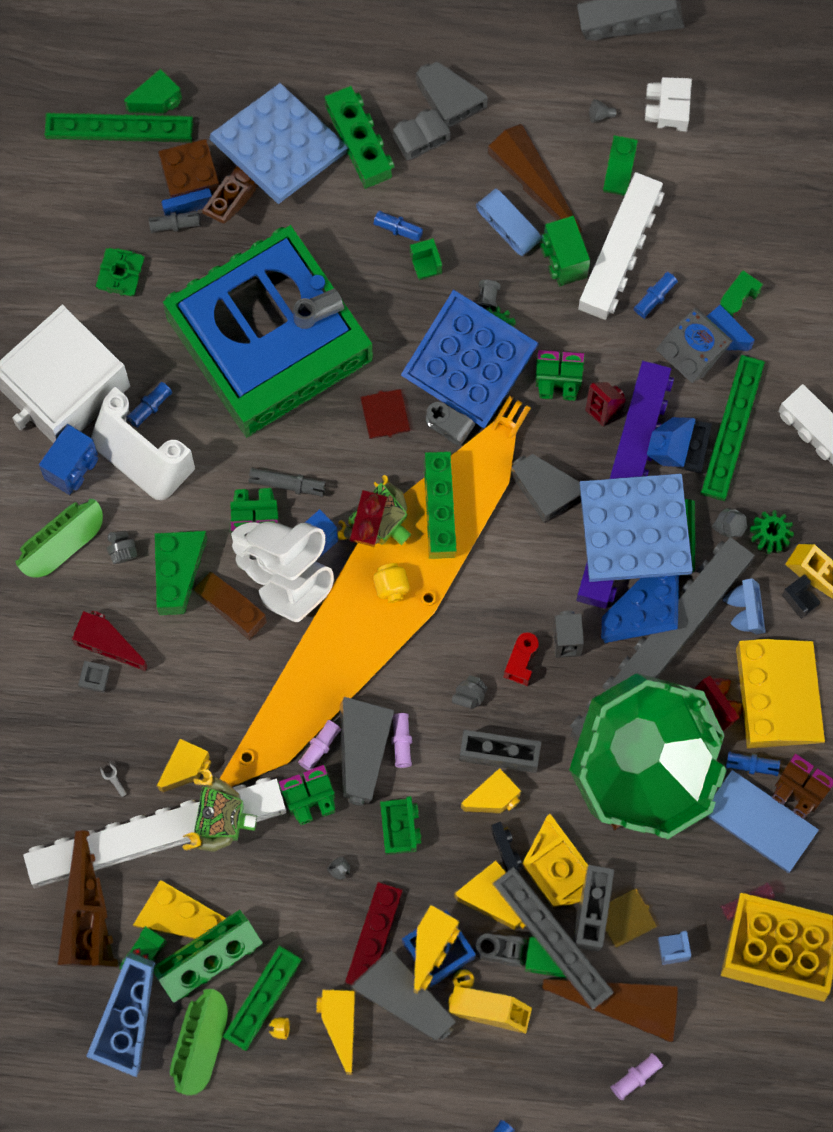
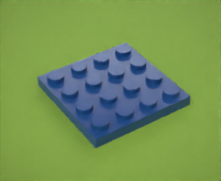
M453 289L401 376L457 412L466 415L485 429L539 343Z

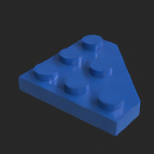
M679 575L640 578L602 616L601 638L604 643L678 629Z

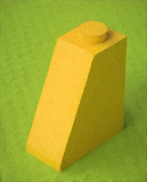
M497 861L489 865L455 893L454 897L458 902L514 930L519 926L522 929L526 927L493 886V883L506 873Z
M455 986L448 1001L449 1013L459 1018L526 1034L532 1008L512 996Z

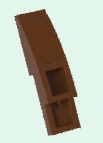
M237 166L230 177H225L203 208L202 213L225 224L246 204L258 188V185Z

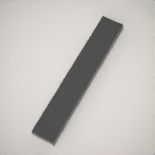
M514 867L493 883L496 890L592 1010L614 993Z

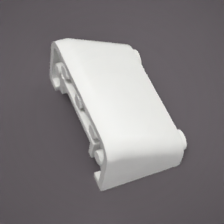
M114 387L103 401L91 438L94 441L96 450L152 498L165 500L195 470L191 450L178 440L166 441L159 449L152 445L126 422V416L130 414L128 398L119 389Z

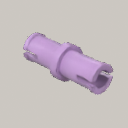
M397 713L392 717L394 737L391 740L392 745L395 747V767L406 768L412 765L410 755L412 736H409V715L406 713Z
M328 720L318 736L312 738L310 747L298 763L308 771L313 769L322 755L327 754L330 750L329 745L341 731L340 727Z
M650 1054L637 1067H631L628 1070V1074L612 1085L611 1089L619 1099L623 1100L635 1088L645 1085V1080L663 1066L654 1054Z

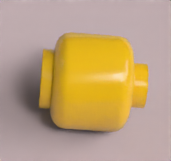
M397 563L378 567V572L373 577L378 597L388 599V603L403 600V595L409 591L405 569L399 567Z

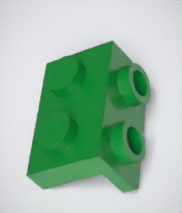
M406 796V799L381 801L385 855L417 852L416 844H421L420 828L415 829L414 819L419 818L417 803H412L411 796Z

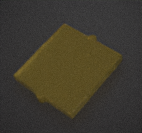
M637 889L609 902L605 932L609 934L616 948L657 927L648 911L649 906L645 905Z

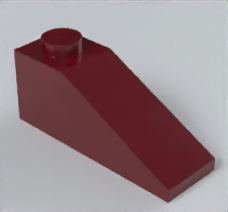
M594 382L589 387L585 411L604 427L624 407L625 395L619 387L615 385L612 387L608 382Z
M83 611L72 637L75 646L146 672V661L113 625L105 619V615L96 611H91V613Z

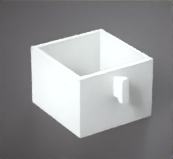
M63 304L0 360V390L21 410L19 414L12 417L16 427L21 431L29 421H32L53 443L67 424L81 432L97 418L105 397L114 387L122 393L130 387L124 364L80 323Z

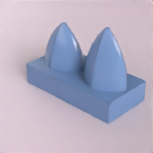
M754 579L742 580L743 585L734 588L723 598V601L729 605L746 607V610L741 611L734 617L731 625L744 632L751 631L755 635L766 633L760 585Z

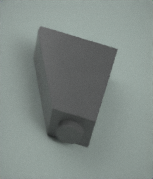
M439 62L431 65L426 64L416 72L417 86L432 110H438L448 128L487 108L488 97L484 92Z
M532 454L527 458L522 456L513 462L511 476L544 523L581 500L580 482L536 455Z

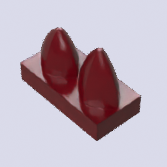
M362 490L349 541L375 547L387 496Z
M708 676L694 689L704 692L722 731H725L740 718L742 703L727 700L725 697L730 689L731 680L725 678L712 679L711 676Z

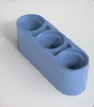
M498 189L491 191L476 204L477 210L520 256H524L542 241L539 232Z

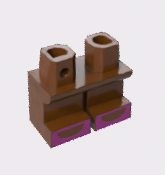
M794 754L775 784L776 789L772 798L784 805L789 796L798 801L793 812L804 819L811 811L814 812L832 789L833 779L817 768L804 788H802V784L815 766Z

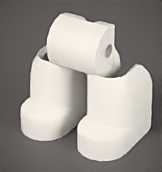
M274 522L246 523L240 525L231 533L233 540L232 548L234 553L237 554L235 560L238 567L245 570L254 581L265 585L259 589V596L267 609L289 620L299 622L329 594L334 581L332 569L316 562L325 545V534L320 528L309 523H300L294 528Z

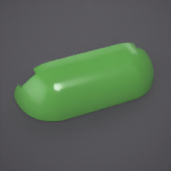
M89 499L88 503L81 505L75 502L62 511L20 548L22 554L19 560L15 561L18 568L30 577H43L54 571L99 531L102 525L103 513L98 502L94 499Z
M214 989L203 990L204 994L196 1002L193 1000L190 1002L171 1062L170 1076L174 1078L176 1086L174 1089L185 1095H195L201 1092L208 1084L228 1017L227 1004L224 997Z

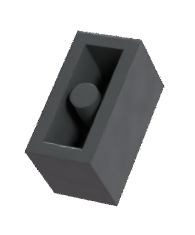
M563 611L559 615H555L553 624L555 658L581 656L584 645L581 614H575L574 611Z

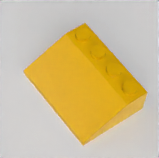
M773 639L739 641L736 653L747 749L824 743L825 738L813 641Z
M740 893L721 976L824 1002L830 993L833 978V915Z

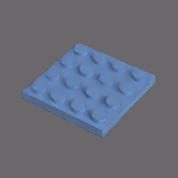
M281 83L210 134V140L278 204L346 154L348 150L344 142Z
M682 474L580 481L589 582L692 574Z

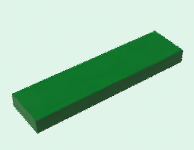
M281 946L277 948L223 1035L225 1039L247 1051L302 962V959Z

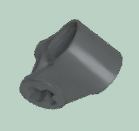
M434 402L428 406L426 415L428 427L443 435L450 442L462 446L475 426L473 420L442 402ZM441 413L442 417H438L437 420L433 418V415Z
M484 934L478 938L474 951L476 956L484 961L523 967L524 962L521 961L523 945L526 944L527 940L514 936ZM483 941L491 942L494 946V951L490 954L481 951L480 943Z

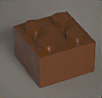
M206 139L158 151L170 198L204 189H210L211 196H213L219 187V182Z

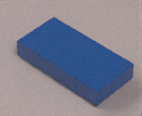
M210 189L162 200L164 215H171V212L181 214L203 209L212 197Z

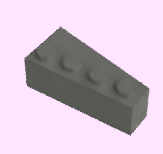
M593 0L577 4L581 30L586 40L595 41L602 38L684 28L679 0Z

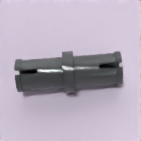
M171 212V215L149 217L151 233L165 230L176 232L180 228L199 227V212L181 214Z

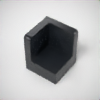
M805 574L785 588L782 594L783 598L801 619L820 605V600L809 588L811 581Z

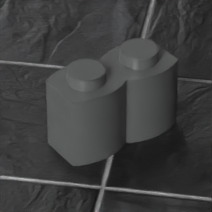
M426 109L421 111L415 119L409 121L402 120L397 123L393 129V138L406 160H411L428 150L435 149L450 140V131L437 109Z

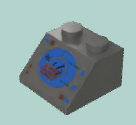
M696 307L668 333L656 350L691 383H694L708 373L733 340Z

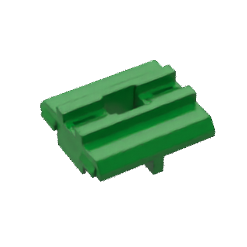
M106 248L102 264H100L96 288L111 294L117 293L121 296L133 297L145 257L132 251ZM117 268L126 269L123 276L116 275Z

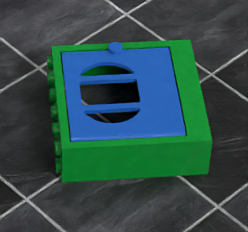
M291 225L286 228H278L272 233L271 237L264 241L259 240L255 242L248 251L243 254H235L228 263L223 266L213 267L208 272V275L201 279L196 278L190 281L186 288L180 292L174 291L165 298V301H163L167 321L246 438L373 361L372 343L344 302V310L316 321L308 329L299 328L294 323L293 313L265 271L280 272L291 278L300 291L301 299H311L334 289V287ZM254 276L260 279L287 319L286 323L261 338L256 336L228 294L229 291ZM219 299L223 300L250 340V343L245 344L232 341L218 329L215 323L214 311ZM304 310L299 312V315L307 317L311 313ZM182 315H185V317L187 318V320L189 321V323L191 324V326L193 327V329L195 330V332L197 333V335L199 336V338L201 339V341L203 342V344L205 345V347L207 348V350L209 351V353L211 354V356L213 357V359L215 360V362L217 363V365L219 366V368L221 369V371L223 372V374L225 375V377L227 378V380L229 381V383L231 384L239 398H237V396L235 395V393L233 392V390L231 389V387L229 386V384L227 383V381L225 380V378L223 377L215 363L212 361V359L210 358V356L208 355V353L206 352V350L204 349V347L202 346V344L200 343V341L198 340V338L196 337V335L194 334V332L192 331V329L190 328V326L188 325V323Z

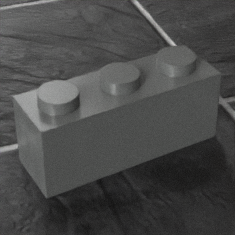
M463 730L459 761L536 773L541 741Z

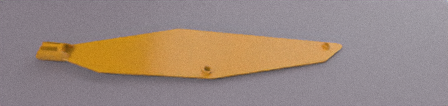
M509 396L495 421L451 455L456 536L455 558L429 559L424 478L403 494L407 505V517L401 525L411 533V536L403 545H400L392 537L383 545L375 544V547L357 543L329 594L320 606L220 777L221 780L233 787L288 764L317 735L326 722L331 720L340 711L342 699L344 697L352 699L436 612L509 484L516 433L531 407L525 406L515 424L512 421L518 413L522 402L517 400L510 414L505 418L504 415L513 400V397ZM391 563H397L399 567L405 569L409 583V591L403 595V600L394 603H388V599L378 597L373 579L374 574L378 572V567ZM424 596H431L433 601L430 603L425 602ZM249 754L252 759L249 762H244L242 756Z

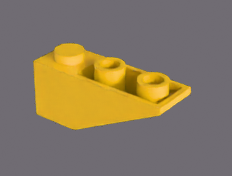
M432 905L417 927L414 992L418 994L420 989H427L433 978L430 975L434 965L437 967L441 965L447 954L443 952L448 942L453 944L460 933V930L457 929L459 921Z

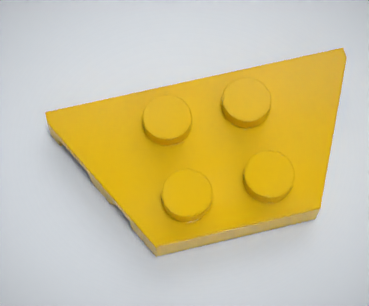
M549 814L527 853L522 866L552 907L580 903L588 864L552 815Z

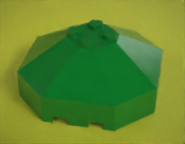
M636 673L591 700L569 771L590 813L603 823H613L627 829L643 833L648 832L669 839L713 812L716 803L713 801L717 787H721L726 773L724 765L716 761L725 735L703 691Z

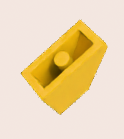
M179 739L157 784L158 789L166 792L194 782V779H199L202 773L197 770H208L211 765V760H208L210 757L208 751Z
M499 768L461 803V809L464 812L502 813L505 809L510 811L520 802L518 797L521 794V790Z

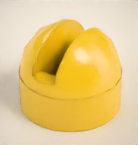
M460 969L454 974L453 984L457 987L471 989L474 984V976L471 971ZM470 976L471 980H465L459 983L457 981V978Z
M281 1017L273 1019L269 1026L274 1027V1029L269 1030V1033L274 1038L287 1039L290 1029L289 1019Z

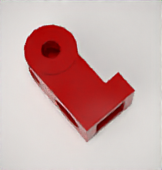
M526 632L519 635L504 671L503 678L528 687L532 671L528 670L527 667L530 659L536 655L539 644L538 638L534 634Z

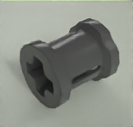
M481 280L478 284L480 293L476 304L484 309L489 307L492 311H495L497 308V291L500 290L501 285L496 281Z

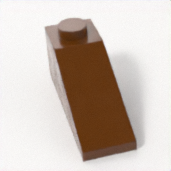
M212 572L193 589L196 594L249 641L267 623L266 615Z

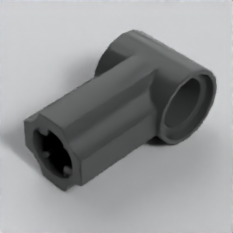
M334 288L311 299L303 298L298 300L294 305L293 320L296 326L308 329L316 321L344 310V305L338 291ZM305 310L310 312L311 315L303 317L299 315V312Z

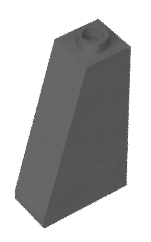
M344 697L340 704L343 797L348 798L351 804L364 806V803L369 804L372 800L394 710Z
M388 950L349 986L359 995L433 1040H437L439 1037L441 1040H444L454 1030L451 1026L456 1021L427 989H420L418 994L414 992L415 976L392 950Z

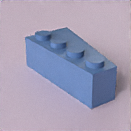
M131 952L126 957L86 1057L137 1077L141 1065L155 962Z

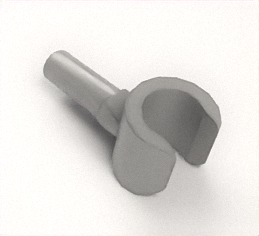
M109 761L113 770L111 773H105L102 767H100L102 777L110 780L120 796L123 797L127 793L116 776L117 770L114 763Z

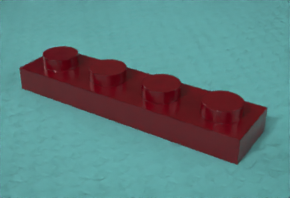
M377 882L345 984L351 985L381 958L403 890Z

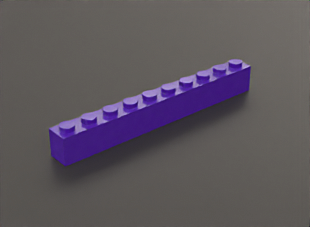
M642 360L610 479L648 476L649 470L644 468L646 460L652 461V458L647 456L652 431L661 426V423H657L659 414L664 415L668 401L663 400L665 391L670 392L674 378L669 377L671 368ZM586 563L576 601L606 609L607 603H613L617 590V588L612 587L614 580L589 582L588 565Z

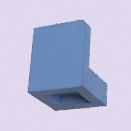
M681 931L677 935L658 938L662 965L689 961L691 952L687 931Z

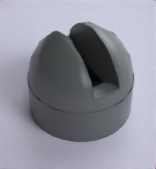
M341 856L330 863L327 871L335 879L342 880L346 878L344 874H350V865Z

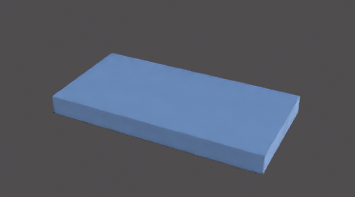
M733 770L714 795L713 801L716 802L714 810L711 814L707 815L708 818L787 873L791 871L818 832L816 827L775 801L771 796Z

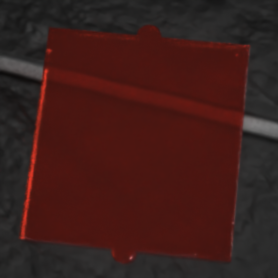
M401 389L387 392L380 390L377 394L360 397L369 439L384 436L391 438L393 434L410 431Z

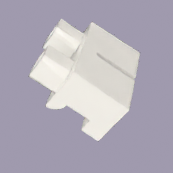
M662 77L661 83H648L646 99L659 100V105L646 104L645 120L657 122V128L670 126L677 127V131H687L692 79Z

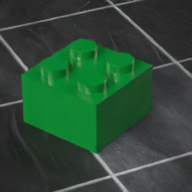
M574 215L545 224L544 234L541 235L543 243L540 246L544 258H549L551 265L548 268L552 280L556 279L560 287L586 279L590 259Z

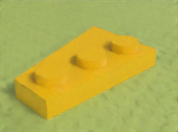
M160 880L133 926L142 929L146 926L157 932L196 939L226 918Z

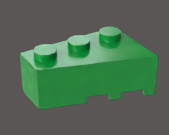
M206 531L155 533L156 603L159 615L185 614L197 570L201 563V557L207 544Z

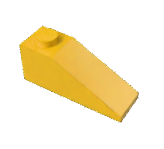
M798 544L785 565L799 577L805 574L811 581L810 585L833 599V560L815 544Z
M322 990V997H317V1013H322V1021L346 1074L352 1075L355 991Z

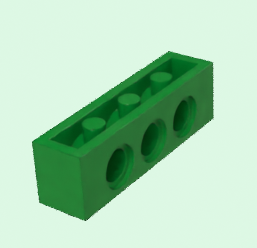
M352 86L325 96V108L340 139L344 142L346 148L348 147L347 153L364 188L367 189L391 179L392 168H394L393 161L389 154L385 155L383 152L384 144L379 133H374L372 129L374 123L370 114L364 113L362 108L364 103L360 93H355ZM348 113H353L356 115L354 118L345 117V115ZM357 134L366 135L363 139H357L354 136ZM373 154L376 156V158L373 160H367L365 156Z
M427 452L424 455L423 464L429 559L455 558L456 536L451 452Z
M239 909L155 965L154 974L174 1003L179 999L185 998L201 984L209 982L213 976L222 970L230 968L234 962L246 954L252 953L262 944V941Z

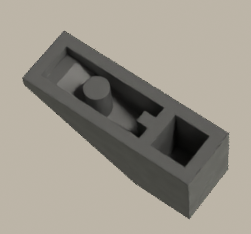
M593 865L587 866L573 935V942L580 949L598 952L603 948L614 869Z

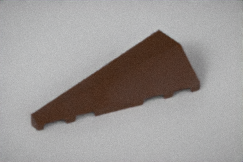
M519 124L504 130L488 146V155L523 185V190L556 220L573 216L572 211L524 127ZM575 218V221H576V223H577L579 232H580V234H581V233H582V229H581L580 225L578 224V222H577V220H576V218Z
M84 830L75 831L57 965L71 967H118V961L113 958L111 944L114 943L112 935H108L105 918L108 915L99 877L95 876L93 862L96 860L94 854L90 853L87 840L90 833Z
M543 979V990L591 1009L570 981ZM607 983L614 993L593 1009V1011L641 1029L643 1032L653 1034L665 1041L673 1042L678 986Z

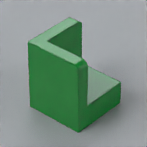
M434 238L410 245V256L418 280L442 274V262Z

